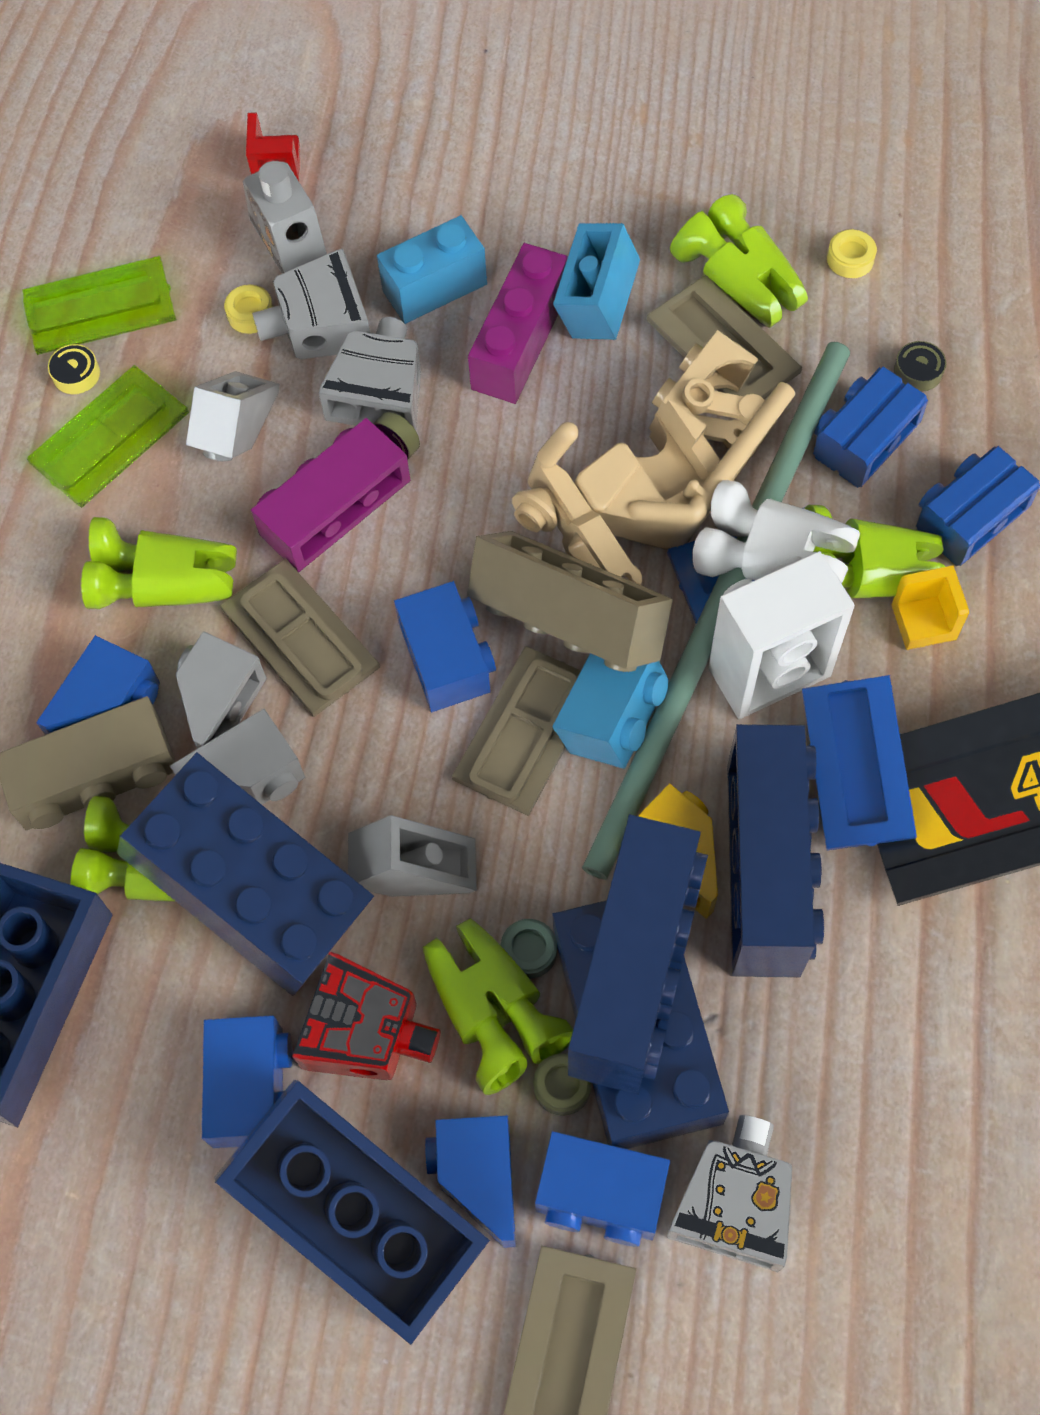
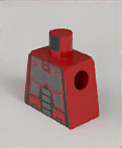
M329 952L292 1057L301 1069L307 1071L387 1081L392 1080L401 1055L431 1063L438 1047L441 1030L412 1021L417 1006L412 991L339 954Z

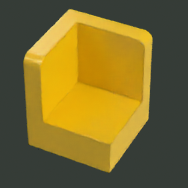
M954 565L904 575L900 579L896 596H894L891 604L906 650L957 640L969 615V608Z

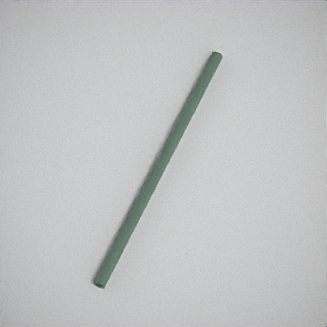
M839 342L827 344L752 504L754 509L759 510L760 505L766 499L783 501L850 356V350L844 344ZM737 536L736 539L746 542L748 536ZM734 568L727 573L719 575L668 683L665 699L657 706L646 730L644 741L633 757L582 866V869L593 877L607 880L620 851L629 814L637 816L710 658L720 597L723 596L730 586L746 579L742 568Z

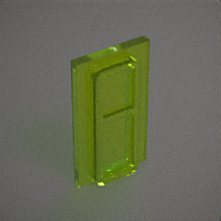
M160 256L22 289L27 323L37 355L55 351L67 345H80L177 320L170 295L171 287L167 283Z
M133 365L26 459L53 486L59 488L82 508L181 421L189 411L184 404L166 391L163 386L156 383L137 366Z

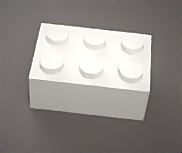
M821 551L804 559L799 556L789 558L780 563L771 574L755 581L751 579L741 580L730 586L723 596L720 597L708 669L738 720L789 697L803 688H808L832 675L855 605Z

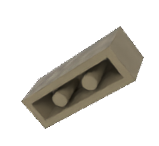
M146 696L0 752V782L9 811L26 831L32 828L44 829L58 824L65 815L87 808L94 796L109 797L113 801L116 795L134 788L146 789L159 785L168 775L174 773L170 765L175 763L176 760L161 719L149 697Z

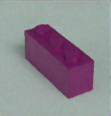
M523 243L468 354L471 390L513 404L517 403L557 319L558 312L553 303L568 259L567 255Z
M365 418L354 428L342 431L336 437L333 444L316 458L303 462L295 475L280 487L271 489L262 495L257 505L251 509L259 535L283 559L286 558L299 573L411 481L407 454L372 422Z

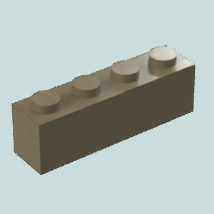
M513 531L476 536L467 596L485 604L488 612L500 616L514 617L524 622V627L531 632L555 636L563 640V645L572 651L594 654L604 659V664L613 670L632 672L638 666L660 661L673 601L672 598Z

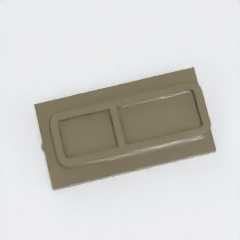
M706 275L647 314V321L684 358L696 343L704 348L717 330L758 358V361L738 392L729 388L716 389L718 392L739 396L757 394L765 399L771 394L778 383H788L802 371V366Z
M286 558L220 605L226 616L313 717L344 694L349 693L352 688L380 668L379 662Z
M525 646L454 771L452 780L487 796L488 799L498 801L529 816L566 748L552 726L581 670Z
M541 1245L504 1415H607L637 1268L596 1259L590 1254L583 1256Z

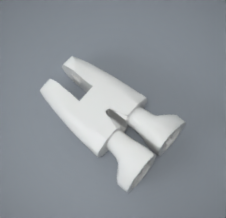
M722 480L717 485L711 501V516L718 529L705 527L699 532L693 547V565L697 573L710 577L727 573L734 568H742L746 579L758 580L771 574L780 563L789 558L799 556L804 559L817 553L813 552L815 546L838 552H853L856 549L860 533L855 528L837 520L772 499H766L760 505L759 510H756L752 507L748 493L742 484L737 481ZM732 536H748L746 542H742ZM822 554L842 584L848 567L838 559Z

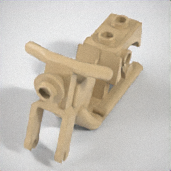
M717 330L704 348L698 343L691 348L679 366L685 373L677 383L668 378L652 401V404L659 409L655 413V417L649 427L651 431L649 437L660 453L650 457H635L628 445L617 443L583 469L573 482L567 471L556 465L558 460L577 439L579 432L574 423L564 422L546 441L536 456L528 477V484L531 489L518 491L513 496L512 505L515 509V518L522 526L533 532H539L540 530L551 532L557 526L563 535L562 543L566 554L620 577H627L629 581L641 585L642 574L640 570L632 564L614 536L666 550L688 543L710 514L711 501L717 485L722 480L734 481L775 426L777 419L795 396V391L784 382L778 383L766 400L757 394L739 396L715 391L714 389L729 388L738 392L758 361V358L745 350L740 344L732 341ZM710 413L736 419L729 421L698 414ZM706 439L723 442L729 448L721 460Z

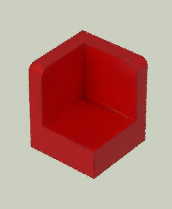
M257 112L247 113L246 156L251 174L258 172L262 165L267 162H286L299 181V137L297 135L263 136Z

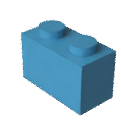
M462 215L377 254L382 291L405 324L487 285L485 248Z
M623 223L578 224L553 303L572 338L617 339L641 260Z
M590 653L552 727L570 754L625 769L633 751H637L644 741L646 725L655 707L659 706L665 699L669 678L660 661L638 666L632 672H622L608 668L604 664V659Z

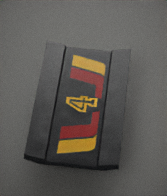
M1040 693L900 734L917 838L877 844L897 906L1040 866Z

